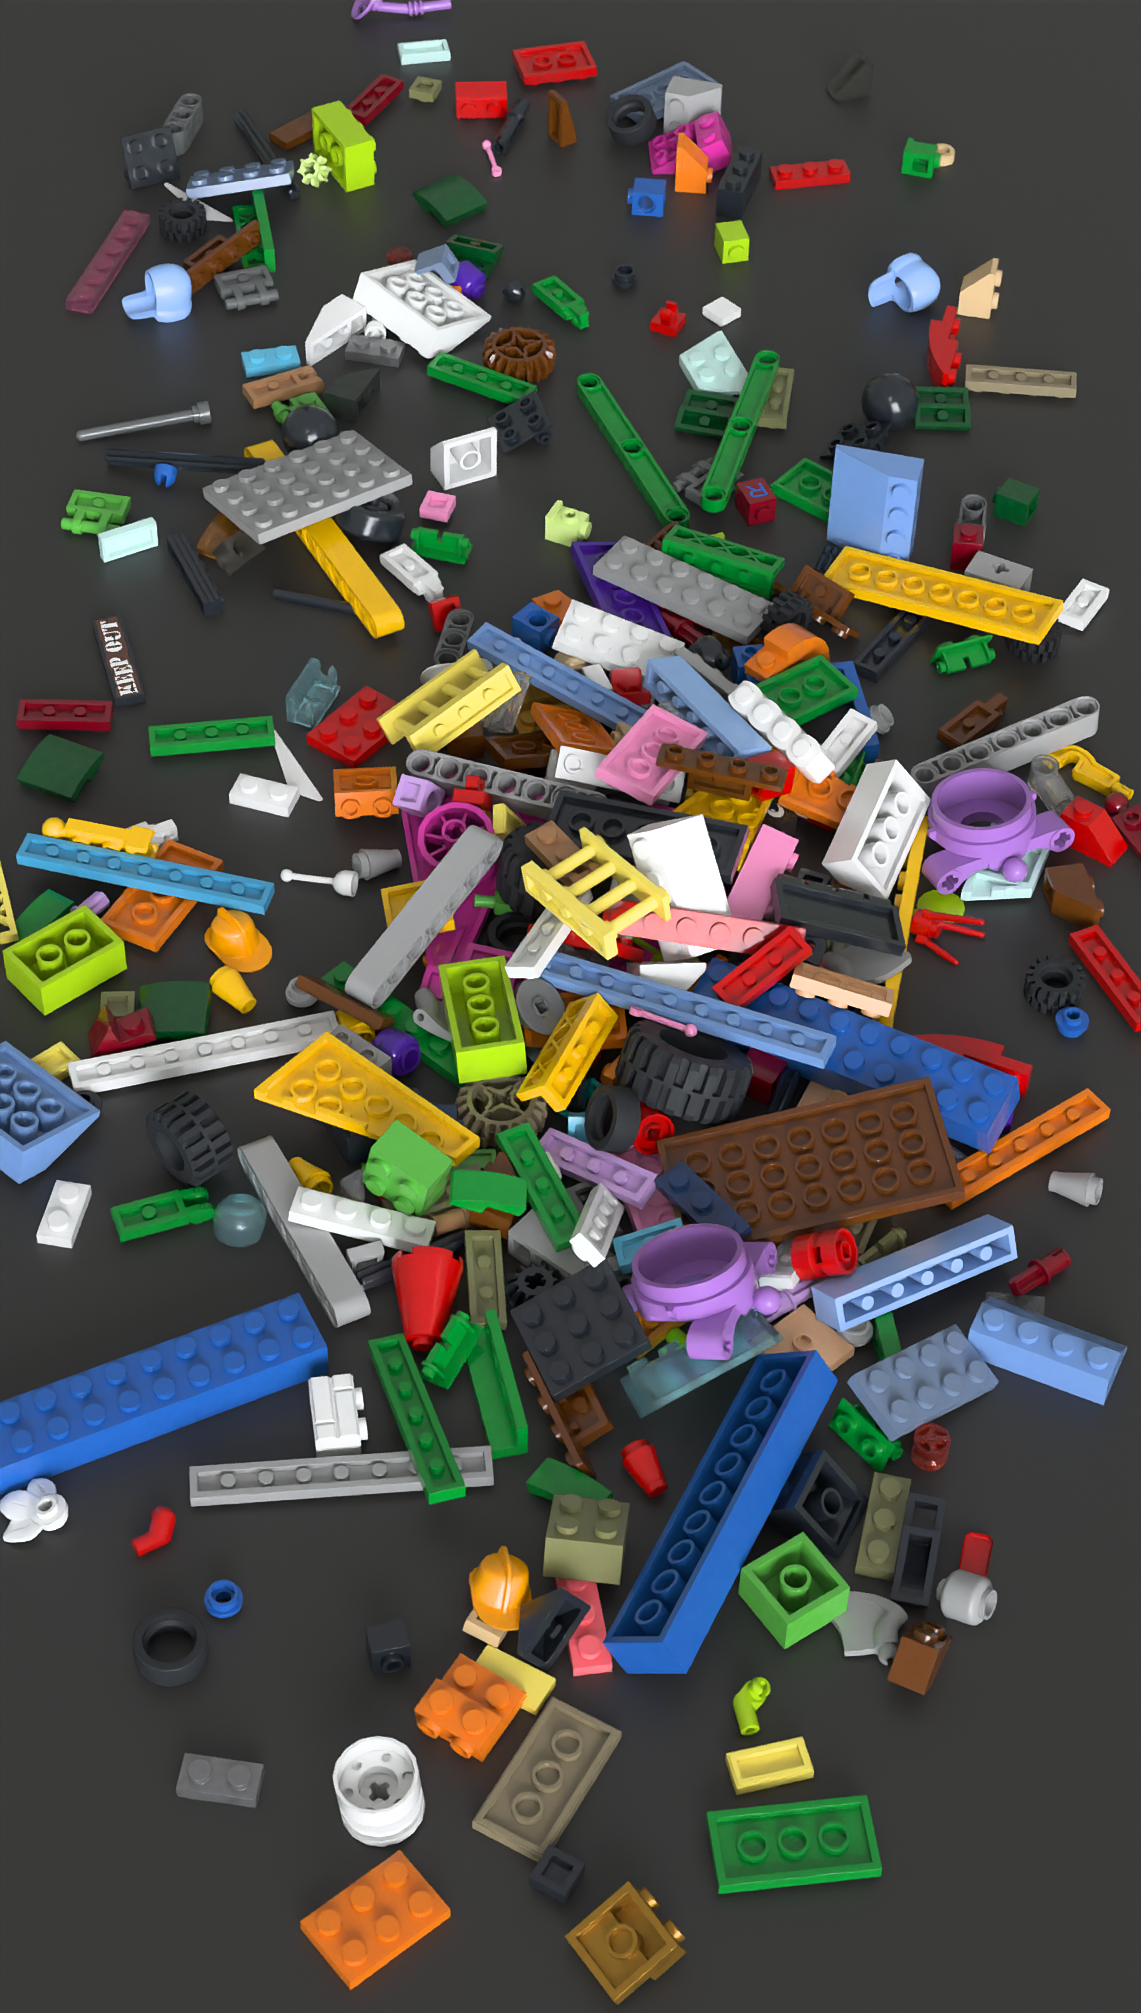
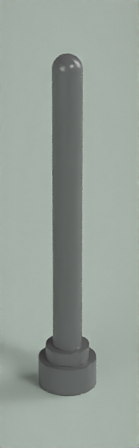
M208 401L196 402V406H191L190 410L77 431L76 438L79 441H86L188 421H194V423H200V425L212 423Z

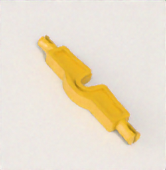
M1071 744L1040 757V759L1054 769H1060L1068 763H1075L1076 765L1072 769L1073 779L1104 796H1108L1113 792H1121L1130 800L1134 794L1133 789L1119 783L1120 776L1097 763L1088 751L1079 746Z

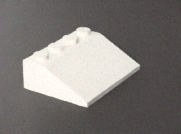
M416 260L361 273L353 300L365 306L366 314L374 317L386 329H390L399 336L401 341L411 345L425 358H434L440 352H450L490 321L491 315L449 284L446 285L433 272L428 271L417 275L415 272Z

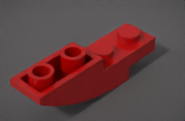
M947 305L942 321L931 319L926 362L929 376L935 387L954 386L957 369L960 368L962 353L957 352L959 341H956V335L959 334L961 319L957 318L958 307Z
M911 1035L1018 1078L1020 1096L1025 1097L1029 1088L1033 1066L1003 1056L1004 1045L955 1035Z

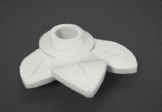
M34 1478L29 1483L27 1491H13L0 1500L1 1513L11 1520L2 1537L6 1542L16 1543L32 1540L42 1529L53 1531L60 1528L68 1518L67 1502L61 1495L57 1494L56 1486L48 1479Z

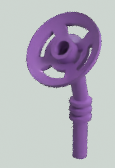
M355 0L351 16L353 19L358 20L370 10L409 14L410 16H413L414 13L417 16L419 13L424 15V12L452 9L451 0L427 2L419 0V3L414 0L413 3L408 1V4L382 2V0Z

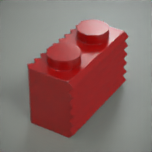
M506 81L455 82L456 118L475 119L477 117L480 119L482 117L485 119L487 117L490 119L492 117L495 119L497 117L500 119L503 117L505 119L507 113Z

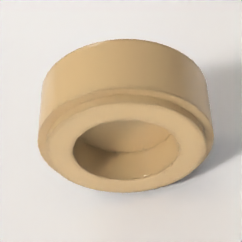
M935 144L938 145L937 153H942L940 166L952 164L955 157L954 148L947 144Z

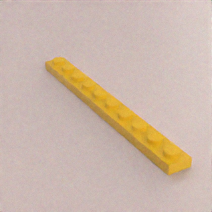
M924 816L911 849L903 863L902 868H907L906 872L900 871L897 890L903 892L902 895L896 894L894 906L898 907L906 948L904 951L907 950L925 850L928 816ZM903 970L881 982V984H886V988L894 990L889 1016L881 1015L878 1019L873 1018V1021L893 1028Z

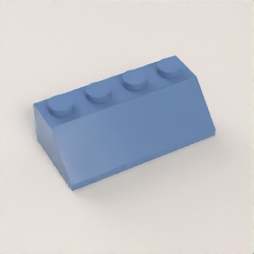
M992 1297L982 1302L968 1336V1341L984 1362L1103 1406L1127 1351V1346Z

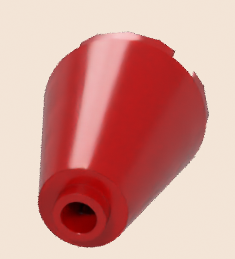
M434 1246L412 1247L411 1254L402 1256L401 1250L392 1257L391 1267L404 1337L407 1344L418 1352H429L433 1349L436 1342H442L440 1335L447 1326L463 1274V1259L459 1257L458 1261L452 1258L453 1252L448 1249Z

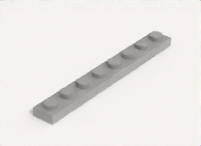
M491 1445L450 1448L466 1487L494 1485ZM408 1451L189 1467L191 1507L423 1490Z

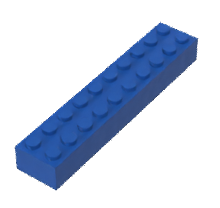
M713 957L692 992L719 1000L713 993L712 987L738 966ZM777 982L745 1007L752 1011L835 1035L836 1046L824 1069L766 1052L788 1062L787 1068L797 1070L801 1077L832 1090H840L847 1093V1095L930 1077L948 1137L990 1154L1020 1099L1018 1078L846 1009L833 1006L816 997L807 998L795 993L796 989ZM726 1040L729 1042L730 1045L738 1047L742 1050V1053L747 1054V1052L751 1048L746 1045Z
M296 1293L1 1401L0 1496L29 1485L34 1478H49L310 1380V1378L328 1373L327 1345L300 1294Z
M817 1350L761 1354L756 1358L603 1641L604 1646L627 1674H686L692 1665L702 1642L708 1634L716 1615L724 1603L730 1588L838 1382Z

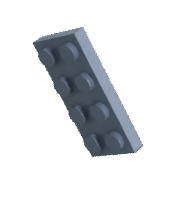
M683 61L610 95L609 105L623 96L638 94L650 101L658 120L664 117L665 92L673 76L717 84L718 82L686 61ZM632 112L626 116L638 123L642 120L645 113Z
M285 158L272 160L271 164L260 165V162L246 164L245 168L241 169L227 166L220 168L219 172L209 173L208 170L197 171L194 173V176L190 177L186 187L187 198L197 199L291 184L295 172L293 160L286 161Z
M954 1324L852 1375L847 1383L890 1442L987 1393L994 1389L999 1381L958 1326Z

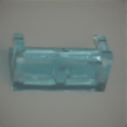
M311 657L286 694L287 721L310 728H315L340 692V686L337 685V671L334 666L329 668V675H325L320 670L321 664L319 659Z

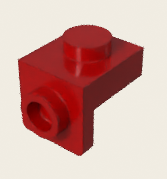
M639 667L610 670V684L613 692L640 707L643 704H651L650 691L642 686L641 669Z

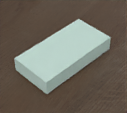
M446 39L397 44L401 65L450 61V50Z
M153 517L99 533L100 557L105 563L158 546L157 525Z

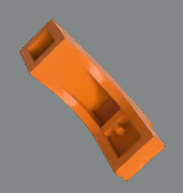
M795 623L784 624L772 630L764 637V646L744 664L745 672L762 682L787 670L789 667H794L819 654L823 655L830 662L829 648L823 639Z

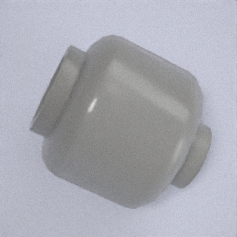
M957 1569L947 1579L943 1578L937 1587L936 1598L940 1601L943 1615L948 1618L976 1626L984 1619L988 1620L995 1610L997 1593L993 1590L990 1580L986 1577Z

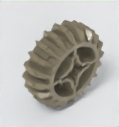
M521 1075L468 1082L465 1084V1087L459 1089L458 1098H456L455 1102L457 1104V1119H462L464 1127L480 1137L483 1149L494 1146L498 1153L500 1148L496 1142L497 1133L529 1122L536 1136L538 1132L543 1131L548 1109L545 1099L542 1096H538L522 1102L516 1096L526 1076L521 1078ZM520 1105L526 1109L525 1112L520 1109ZM477 1108L483 1110L481 1115L476 1111Z

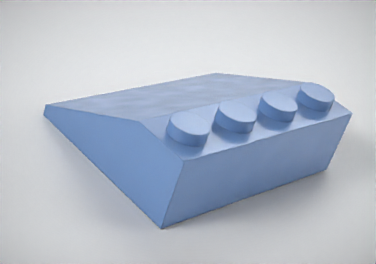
M837 444L835 448L826 540L842 549L845 546L910 562L914 547L924 459Z
M7 1041L0 1043V1170L20 1184L46 1170L100 1116V1110Z

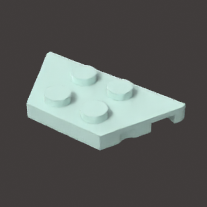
M722 331L714 333L679 355V366L694 390L732 397L740 395L748 373Z
M1037 848L1025 853L1022 860L1026 863L1028 870L1025 878L1020 882L1012 883L1006 880L1002 869L993 871L987 867L972 873L964 884L960 900L1031 898L1050 850Z

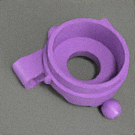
M992 768L968 769L945 778L938 784L932 794V801L928 807L929 829L927 830V835L944 847L945 850L929 856L924 861L921 870L938 892L944 895L953 893L972 873L987 867L993 871L1002 869L1006 880L1012 883L1020 882L1025 878L1028 870L1026 863L1022 860L1025 853L1037 848L1053 850L1055 852L1064 851L1073 843L1075 833L1055 811H1046L1036 815L1034 801L1037 798V793L1034 790L1030 791L1028 785L1014 774ZM978 821H989L997 824L988 827L967 826Z
M711 1223L676 1227L647 1241L636 1252L632 1260L633 1274L631 1284L622 1287L634 1312L639 1311L646 1321L693 1322L687 1333L686 1347L689 1357L699 1360H729L733 1352L735 1325L740 1315L747 1316L751 1309H756L758 1312L766 1315L773 1314L780 1308L782 1298L776 1288L768 1285L759 1288L758 1285L761 1275L773 1274L777 1266L775 1244L773 1242H743L740 1235L733 1229Z

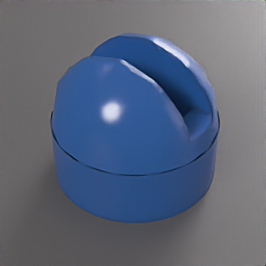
M156 464L153 474L154 481L159 486H161V482H166V487L174 484L178 470L168 464Z

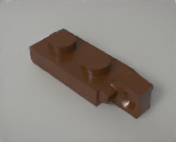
M999 692L986 703L978 699L939 728L936 739L951 749H955L981 738L1004 718L1009 698Z

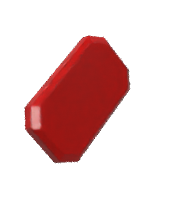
M975 1532L965 1535L958 1569L986 1577L993 1540L988 1535Z

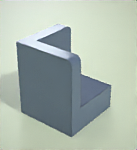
M447 244L419 253L415 272L417 275L428 271L433 272L435 275L439 274L447 285L456 281L460 263Z

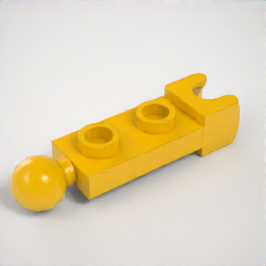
M51 817L42 824V835L61 840L66 838L71 842L154 859L159 849L157 844L150 842L155 834V831L150 828L133 825L131 830L72 818H69L65 824L62 819L57 817Z

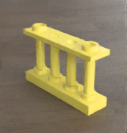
M473 649L377 718V721L390 744L393 745L403 737H406L413 751L425 749L437 752L520 692L521 688L507 664L502 662L488 672L477 650Z
M583 827L579 830L582 849L549 870L541 869L532 860L523 865L521 870L525 890L599 954L609 960L618 954L617 933L651 911L655 912L666 922L670 920L669 903L671 899L668 892L662 886H656L607 846L601 836H595L587 828ZM589 859L600 866L569 887L562 886L557 882L558 879ZM610 876L620 883V885L590 904H583L577 899V897ZM631 893L641 901L610 922L607 920L603 921L597 916Z

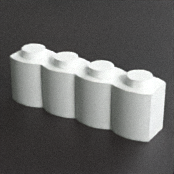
M743 681L728 696L731 706L751 727L756 729L769 744L791 761L808 780L820 784L835 769L834 761L813 737L807 735L793 719L787 717L779 706L772 700H769L755 684Z

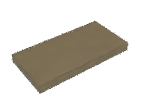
M552 1696L472 1821V1828L539 1862L548 1846L552 1845L554 1847L619 1743L622 1731Z

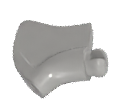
M850 945L842 953L826 952L823 955V962L827 970L877 985L902 971L912 962V957L906 951L900 957Z
M419 989L414 996L417 1007L413 1014L414 1022L428 1032L451 1042L443 1002L439 1001L430 989Z
M850 1591L847 1611L834 1618L831 1622L842 1638L845 1656L876 1654L879 1661L887 1665V1659L892 1658V1661H894L899 1646L898 1630L908 1621V1616L899 1605L891 1600L870 1593Z

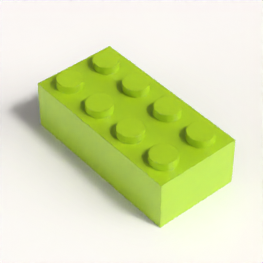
M505 955L438 965L442 1001L459 1084L527 1074L525 1042L511 981L505 969L507 964Z

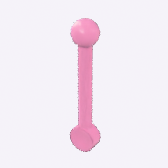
M485 140L482 143V147L487 151L492 165L491 174L495 177L501 176L502 168L496 164L491 150L492 143L489 140Z
M631 1006L629 1014L633 1016L643 1017L681 1030L688 1037H694L697 1034V1027L694 1024L684 1025L644 1011L637 1006Z

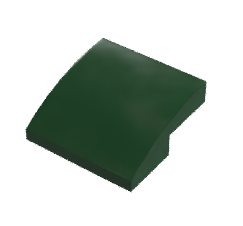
M457 174L448 176L413 192L414 198L426 214L433 212L443 227H447L485 210L488 204L486 199L473 185Z
M454 234L445 243L458 261H471L484 272L486 279L493 272L504 251L503 244Z
M915 386L918 393L919 406L913 419L914 429L971 430L968 388Z
M687 389L683 405H680L674 430L722 439L738 397Z
M49 734L32 752L16 779L21 785L75 803L86 780L92 782L105 754Z
M167 981L140 986L138 1010L147 1007L151 1012L157 1040L171 1037L176 1042L206 1036L208 1032L212 986L210 983L199 981Z

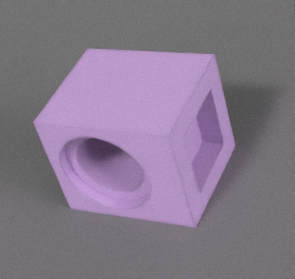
M402 774L392 804L410 815L425 818L432 810L442 805L446 791L429 780Z

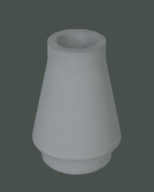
M360 849L358 853L352 855L353 871H357L358 879L370 880L402 866V857L398 849Z
M1052 1172L1049 1180V1191L1056 1192L1086 1207L1089 1204L1097 1205L1099 1203L1103 1190V1179L1096 1177L1095 1173Z

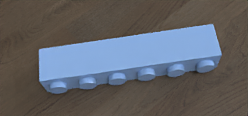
M681 656L648 659L643 686L650 691V694L669 713L708 732L707 739L702 746L706 751L745 760L771 752V746Z
M987 1214L860 1266L849 1275L836 1276L811 1286L816 1318L842 1332L1016 1259L1018 1256L1013 1225Z

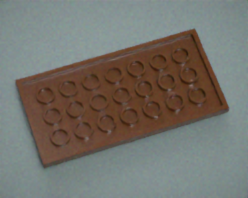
M930 1077L656 1140L664 1173L682 1160L751 1226L752 1234L746 1237L743 1242L777 1243L794 1239V1237L801 1234L820 1233L825 1230L846 1227L965 1199V1190ZM671 1203L675 1219L680 1217L683 1225L692 1224Z

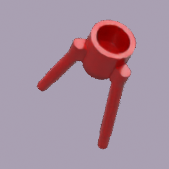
M925 908L923 910L918 909L910 925V933L917 935L915 942L925 945L953 965H958L959 961L929 939L932 937L937 939L942 929L978 938L985 937L984 932L944 922L984 925V919L939 913Z

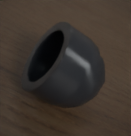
M517 278L509 283L502 293L511 302H519L524 299L526 289L524 284Z

